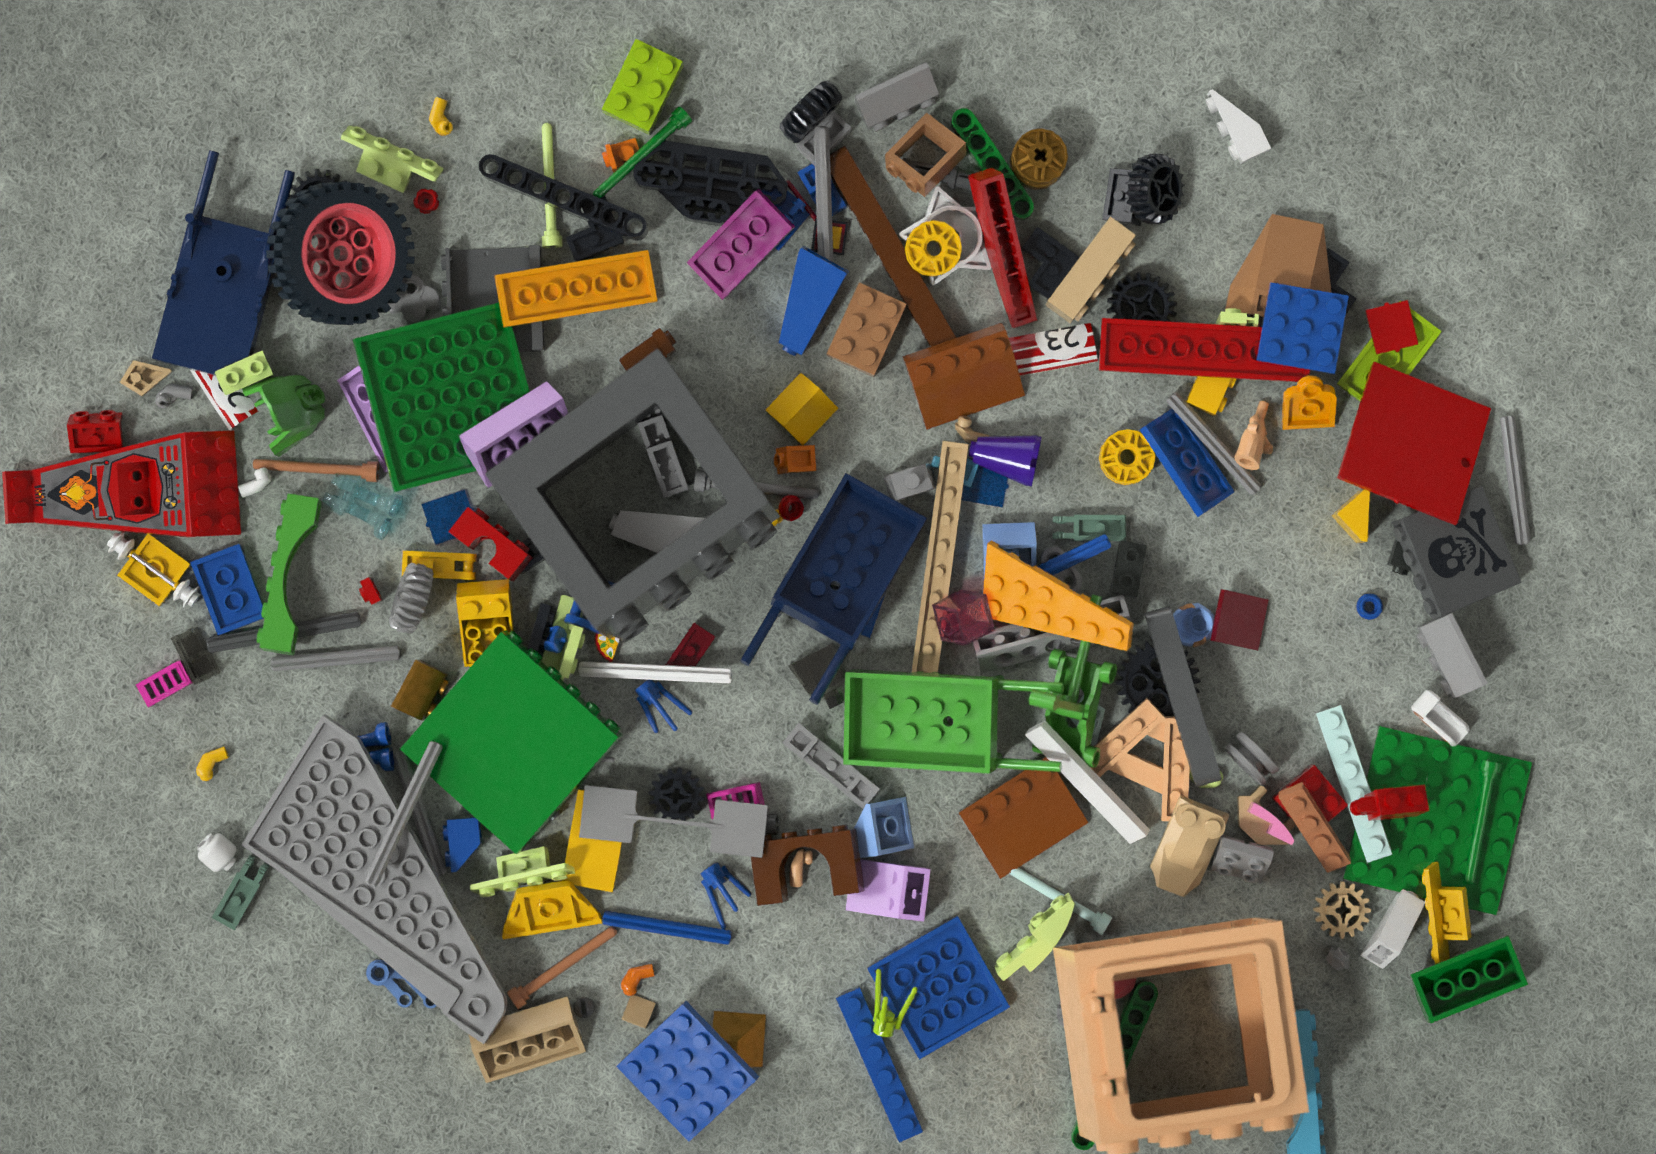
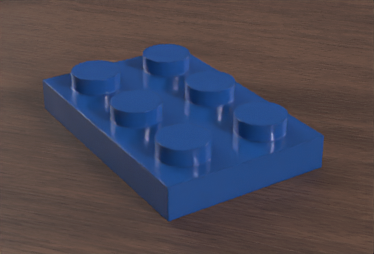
M241 544L190 562L218 636L265 619L261 616L263 602Z

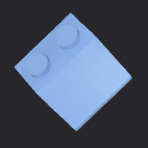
M1035 522L982 524L984 576L987 543L991 540L999 544V548L1008 553L1013 552L1018 555L1019 559L1028 565L1036 566L1037 542Z

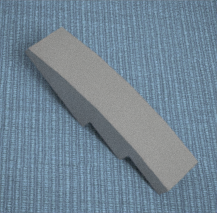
M660 409L655 410L657 416L651 417L648 415L646 420L640 421L637 424L663 497L666 498L688 490V486Z

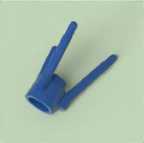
M647 680L635 690L639 696L636 699L642 706L654 733H658L659 730L648 705L651 706L652 704H654L673 731L678 729L658 700L662 697L660 693L685 713L692 715V711L668 692L659 681L655 683L653 680Z
M717 862L700 873L704 879L701 883L707 891L721 929H725L726 925L712 888L714 890L719 888L734 912L738 911V907L723 885L727 881L725 877L747 897L751 896V892L728 871L726 866L720 867Z

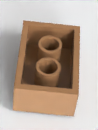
M859 282L826 356L874 377L907 304Z

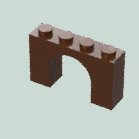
M848 824L832 826L831 832L824 833L822 828L807 830V835L797 836V831L781 833L782 838L772 839V834L765 835L762 858L751 857L757 906L789 901L785 866L792 852L800 847L813 848L826 858L830 868L834 896L865 891L856 828L848 829Z

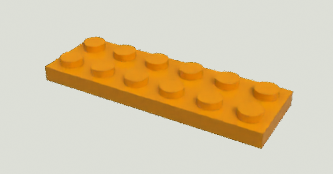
M648 250L494 276L504 328L657 302Z

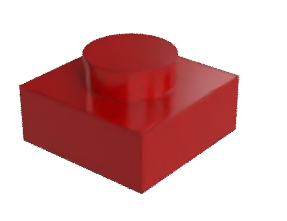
M372 577L360 581L362 587L359 588V592L365 603L370 601L371 605H376L383 601Z

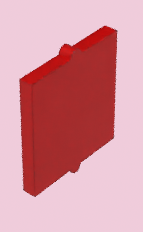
M1408 300L1393 304L1386 302L1383 306L1365 310L1376 355L1390 351L1399 352L1402 348L1418 345Z

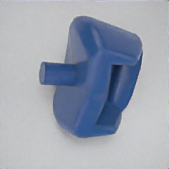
M560 626L550 627V634L547 637V641L544 642V649L549 652L560 653L565 642L568 641L566 630Z

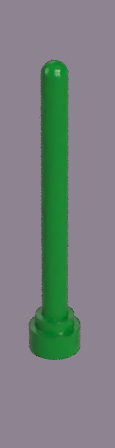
M678 106L671 113L669 122L593 192V196L601 199L630 173L639 161L658 147L676 129H685L693 121L688 113Z
M1481 760L1480 770H1482L1481 776H1484L1465 874V883L1467 885L1475 883L1494 778L1497 779L1498 774H1501L1503 763Z

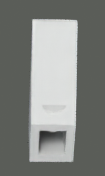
M1213 89L1207 93L1208 97L1211 96L1205 100L1209 111L1212 114L1218 111L1222 118V121L1217 123L1222 137L1227 135L1231 137V145L1228 146V150L1234 161L1238 159L1240 164H1243L1271 149L1260 124Z

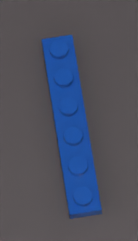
M860 987L836 997L899 1143L922 1133L923 1130L881 1036L873 1032L875 1022Z

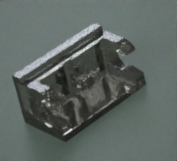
M198 627L190 628L186 632L171 638L194 685H199L221 673L212 654L208 652L206 642Z

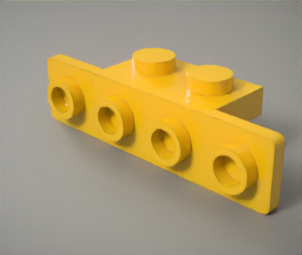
M1432 862L1424 869L1422 882L1426 886L1427 894L1425 907L1429 911L1430 919L1428 932L1432 936L1433 944L1431 957L1435 964L1450 959L1448 940H1469L1472 934L1466 887L1441 886L1439 862Z

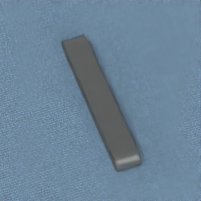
M1167 606L1144 613L1195 786L1199 787L1222 780L1171 607Z

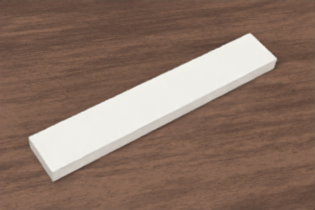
M1046 721L1028 729L1025 736L1049 761L1062 762L1061 773L1130 844L1148 835L1150 829Z

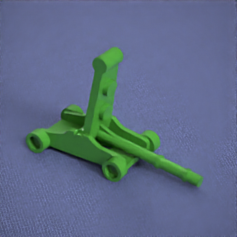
M1092 594L1091 601L1100 606L1102 596ZM1081 640L1077 658L1067 656L1066 651L1056 648L1050 654L1048 666L1051 669L1057 670L1054 682L1064 683L1063 693L1050 691L1046 693L1034 689L1030 693L1029 704L1046 709V722L1089 767L1095 768L1099 762L1101 752L1100 748L1090 745L1103 682L1113 683L1117 673V665L1106 661L1102 665L1087 661L1091 642ZM1080 689H1082V691L1084 692V699L1082 702L1079 703L1077 702L1079 691ZM1067 717L1079 720L1078 726L1076 728L1070 727L1067 723ZM1032 743V750H1033V752H1037V753L1043 754V753Z

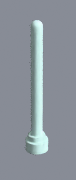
M1020 868L1013 869L1009 873L1052 900L1060 895L1064 896L1061 892ZM1074 901L1073 912L1091 922L1090 925L1094 927L1093 930L1102 935L1112 917L1105 912L1102 914L1098 911L1094 913Z

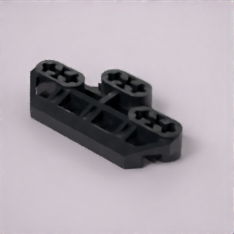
M664 140L634 166L633 172L637 185L644 189L657 190L688 221L722 226L749 198L742 191V189H747L748 185H752L754 191L758 189L761 191L759 185L765 186L764 192L769 193L773 192L774 188H777L782 196L777 197L776 201H772L770 195H765L776 207L782 206L787 198L788 183L766 155ZM657 152H661V157L670 158V163L652 160L647 162V160ZM684 155H686V161L706 164V169L685 166L683 168ZM720 161H722V166L743 169L742 174L721 171L719 174ZM758 166V172L767 173L769 171L768 168H770L777 179L759 176L755 179L756 167ZM648 169L650 175L658 176L657 169L662 170L660 173L661 177L668 178L671 173H674L678 181H674L669 186L667 180L659 179L660 186L655 185L657 183L656 178L649 177L646 182H643L639 174H643ZM692 203H696L699 209L705 210L704 203H708L709 210L717 211L718 207H722L726 215H721L720 219H716L714 213L707 212L709 219L703 218L704 212L695 211L694 215H690L687 207H691Z

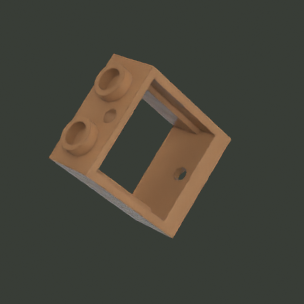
M926 113L885 154L886 169L893 177L901 178L911 191L919 192L925 197L966 156V142ZM922 135H925L947 152L925 176H922L900 159Z

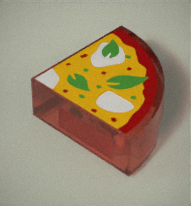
M595 633L594 641L597 651L605 660L613 663L620 638L614 636L609 639L606 636Z

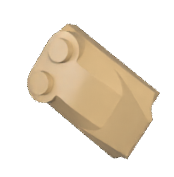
M1179 796L1150 864L1158 888L1185 897L1191 890L1200 885L1218 841L1225 832L1229 814L1187 797Z

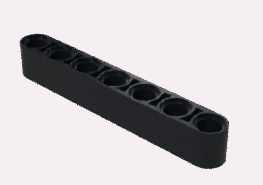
M493 154L485 155L479 161V171L487 180L631 240H642L648 234L649 227L647 222L637 213ZM490 162H497L498 170L493 174L486 173V166ZM521 172V181L517 184L510 183L511 174ZM537 182L546 183V189L543 193H534L533 188ZM561 192H569L570 199L567 203L561 204L557 201L558 195ZM593 202L594 209L591 213L585 214L581 211L583 203ZM615 211L619 215L618 220L612 224L605 221L607 213ZM639 221L643 225L642 230L639 233H631L629 231L631 223Z

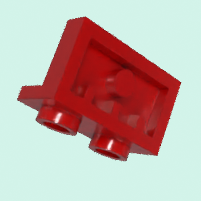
M104 410L100 413L89 414L87 411H78L71 414L67 422L70 453L106 452L124 447L121 427L122 412L115 413L114 410Z

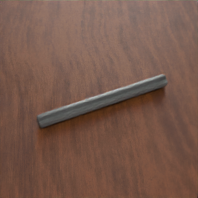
M352 612L295 622L299 629L297 638L360 627L359 612ZM259 629L210 637L206 639L207 650L209 653L260 645L257 643Z

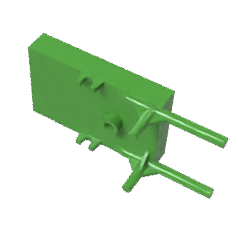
M851 669L845 672L843 765L988 774L994 772L996 768L1061 772V761L1002 758V754L997 752L998 690L1032 691L1035 689L1042 692L1063 693L1064 683L1006 680L1002 675L987 677L939 674V672L923 673V671L898 672ZM948 716L953 719L952 725L947 721Z

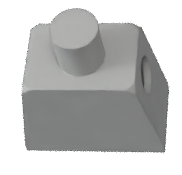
M931 463L912 467L883 478L889 497L895 501L935 490L937 486Z

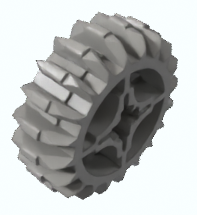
M411 562L400 579L389 617L391 628L399 632L412 634L417 629L423 616L433 581V570L426 567V565Z

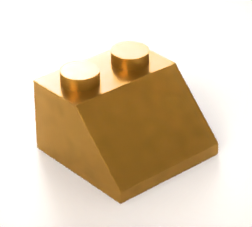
M415 660L391 707L423 721L436 708L437 704L433 702L437 694L443 695L449 681L445 679L448 674L422 660Z

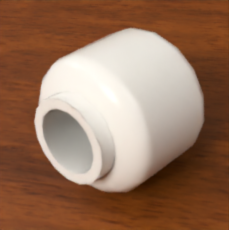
M220 833L215 835L208 834L197 847L199 850L198 859L213 872H218L222 869L227 871L237 860L234 857L237 850L236 846Z

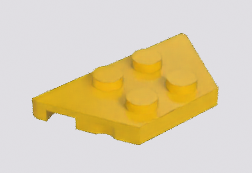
M570 880L521 887L516 889L502 929V938L504 940L602 924V915Z

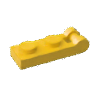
M403 550L402 575L406 567L412 562L426 565V567L433 570V578L475 580L476 572H473L474 562H476L477 554ZM456 561H463V572L455 571Z

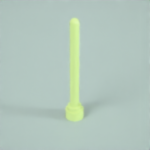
M545 123L542 125L544 175L554 179L552 126L549 123ZM545 204L546 231H544V236L541 237L542 248H550V246L561 248L563 247L562 236L557 230L556 208Z

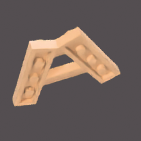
M1146 698L1094 745V747L1100 748L1101 754L1097 766L1090 768L1099 777L1110 770L1161 793V821H1169L1179 796L1189 798L1190 767L1175 717L1164 716ZM1146 735L1164 742L1163 767L1128 751Z

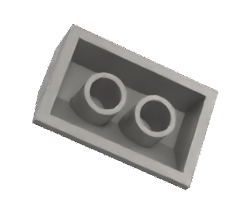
M925 62L855 95V104L867 129L874 128L875 132L888 127L889 120L896 117L899 121L911 116L913 114L911 110L919 106L923 110L936 104L935 99L939 97V92L929 66Z
M1452 613L1435 618L1417 627L1419 631L1416 634L1417 640L1421 647H1427L1431 654L1428 661L1434 672L1439 670L1443 678L1440 681V685L1446 695L1451 694L1452 698H1456L1488 684Z

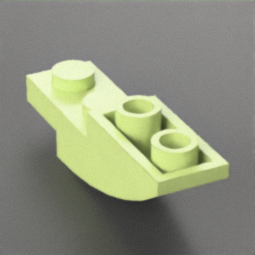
M1069 893L1056 897L1051 902L1050 908L1045 912H1039L1034 915L1028 925L1032 935L1030 937H1023L1012 952H1006L997 959V964L994 967L996 973L1003 981L1023 965L1030 972L1033 971L1053 950V947L1056 946L1069 923L1075 905Z

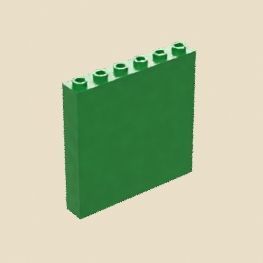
M505 630L500 632L400 750L414 763L419 765L429 742L434 741L442 745V750L430 777L510 850L518 854L525 849L620 740L623 734L619 732L621 728L616 722L610 718L606 720L599 714L601 710L596 704L591 701L587 703L580 697L581 691L571 683L567 685L560 679L562 675L553 666L547 667L541 661L542 656L532 648L528 650L522 644L523 639L512 630L510 632Z

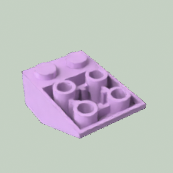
M860 859L865 891L847 894V911L924 922L930 868Z

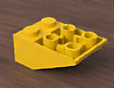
M509 579L457 583L456 602L464 667H471L500 632L505 630L508 632L514 631Z

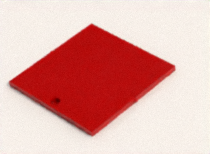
M1374 361L1369 371L1337 479L1390 499L1396 504H1403L1456 525L1491 408L1437 387L1433 383H1427Z

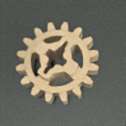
M1340 881L1338 888L1333 883H1330V891L1322 888L1321 892L1324 896L1322 898H1315L1320 903L1319 907L1313 908V911L1320 914L1315 918V921H1323L1320 929L1325 931L1330 928L1329 935L1332 937L1336 932L1339 933L1341 939H1344L1345 932L1354 937V929L1363 931L1364 929L1360 925L1361 922H1369V919L1364 917L1365 913L1371 912V909L1364 905L1369 902V898H1361L1360 896L1364 891L1359 889L1355 892V884L1353 883L1348 888L1345 887L1344 881ZM1348 893L1357 900L1358 905H1352L1348 901ZM1336 894V900L1331 905H1326L1328 899ZM1343 902L1344 906L1349 910L1344 912L1341 918L1340 913L1336 912V908H1340ZM1326 915H1332L1336 919L1337 926H1333L1326 918ZM1354 915H1358L1354 923L1348 926V921Z

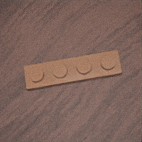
M1303 782L1279 791L1280 801L1326 872L1329 873L1351 864L1348 852Z

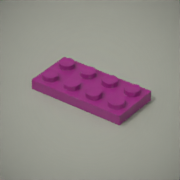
M758 189L686 263L724 300L795 226Z

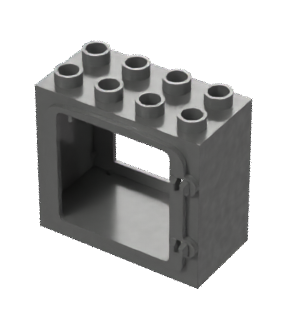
M656 349L485 473L594 629L609 639L619 636L622 642L631 640L648 627L649 623L643 615L657 605H662L667 612L689 598L692 593L686 584L701 573L705 574L710 581L727 571L735 563L729 553L744 542L753 550L770 540L777 533L772 522L780 517L659 349ZM661 409L725 498L727 504L611 587L547 497L546 491L628 432L638 422L646 419L655 410Z

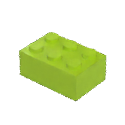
M635 39L602 107V112L650 135L684 66L683 61Z

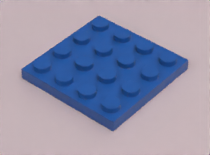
M958 916L867 967L874 982H876V970L878 968L881 969V994L883 997H888V1006L895 1014V1018L898 1017L913 987L918 988L902 1020L901 1029L919 1060L1010 1008Z
M687 1001L678 1007L616 1066L688 1142L759 1078L757 1073Z

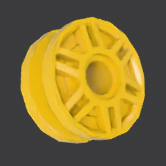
M935 220L924 222L914 228L907 237L905 245L906 258L911 267L918 273L931 277L943 275L954 268L960 259L962 250L960 237L954 228L945 222ZM931 241L938 243L940 247V252L936 256H932L927 252V244Z
M1130 429L1117 431L1109 436L1101 446L1099 453L1100 468L1105 476L1114 483L1121 485L1136 484L1147 477L1154 467L1155 452L1139 431ZM1127 450L1133 454L1134 460L1132 464H1124L1121 461L1120 455L1122 451Z

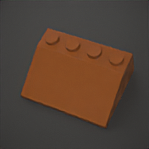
M1002 323L902 356L926 430L956 420L960 416H968L1025 396L1014 353Z
M1047 757L1042 759L1045 761H1049ZM1024 770L959 812L960 817L1000 879L1011 873V870L1019 868L1089 823L1058 772Z

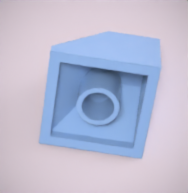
M906 797L865 805L854 827L857 832L860 858L880 856L914 848Z

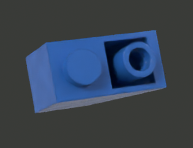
M475 817L448 819L447 825H443L444 841H449V851H445L446 867H451V873L459 871L482 844L481 822Z

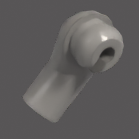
M173 383L168 384L157 393L156 405L159 408H167L177 398L191 400L194 388Z

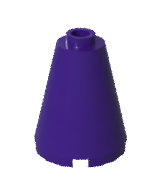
M1037 435L977 437L976 442L971 441L968 456L973 457V463L1024 486L1032 487L1042 437Z

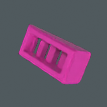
M178 660L139 682L136 686L149 708L188 687L194 681L183 660ZM175 669L183 681L178 684L172 672ZM166 674L174 686L171 689L163 677ZM157 679H159L163 689L165 690V692L162 694L160 693L157 685L154 682ZM147 684H150L156 695L153 699L145 687Z
M760 782L707 793L711 818H714L716 797L720 796L722 800L728 801L727 795L731 794L732 801L739 802L738 793L742 792L744 803H750L748 791L751 790L754 804L765 805Z

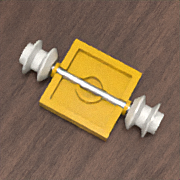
M122 532L120 535L115 533L107 543L110 547L108 553L116 551L118 553V560L125 559L126 557L129 558L118 573V577L158 606L164 603L172 590L174 591V601L178 599L184 601L183 608L187 605L192 607L201 596L198 593L200 587L191 588L189 586V579L181 583L179 582L191 566V563L151 534L146 535L136 550L134 549L135 539L127 541L124 538L125 532Z

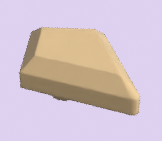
M133 360L120 383L143 397L172 373V370Z

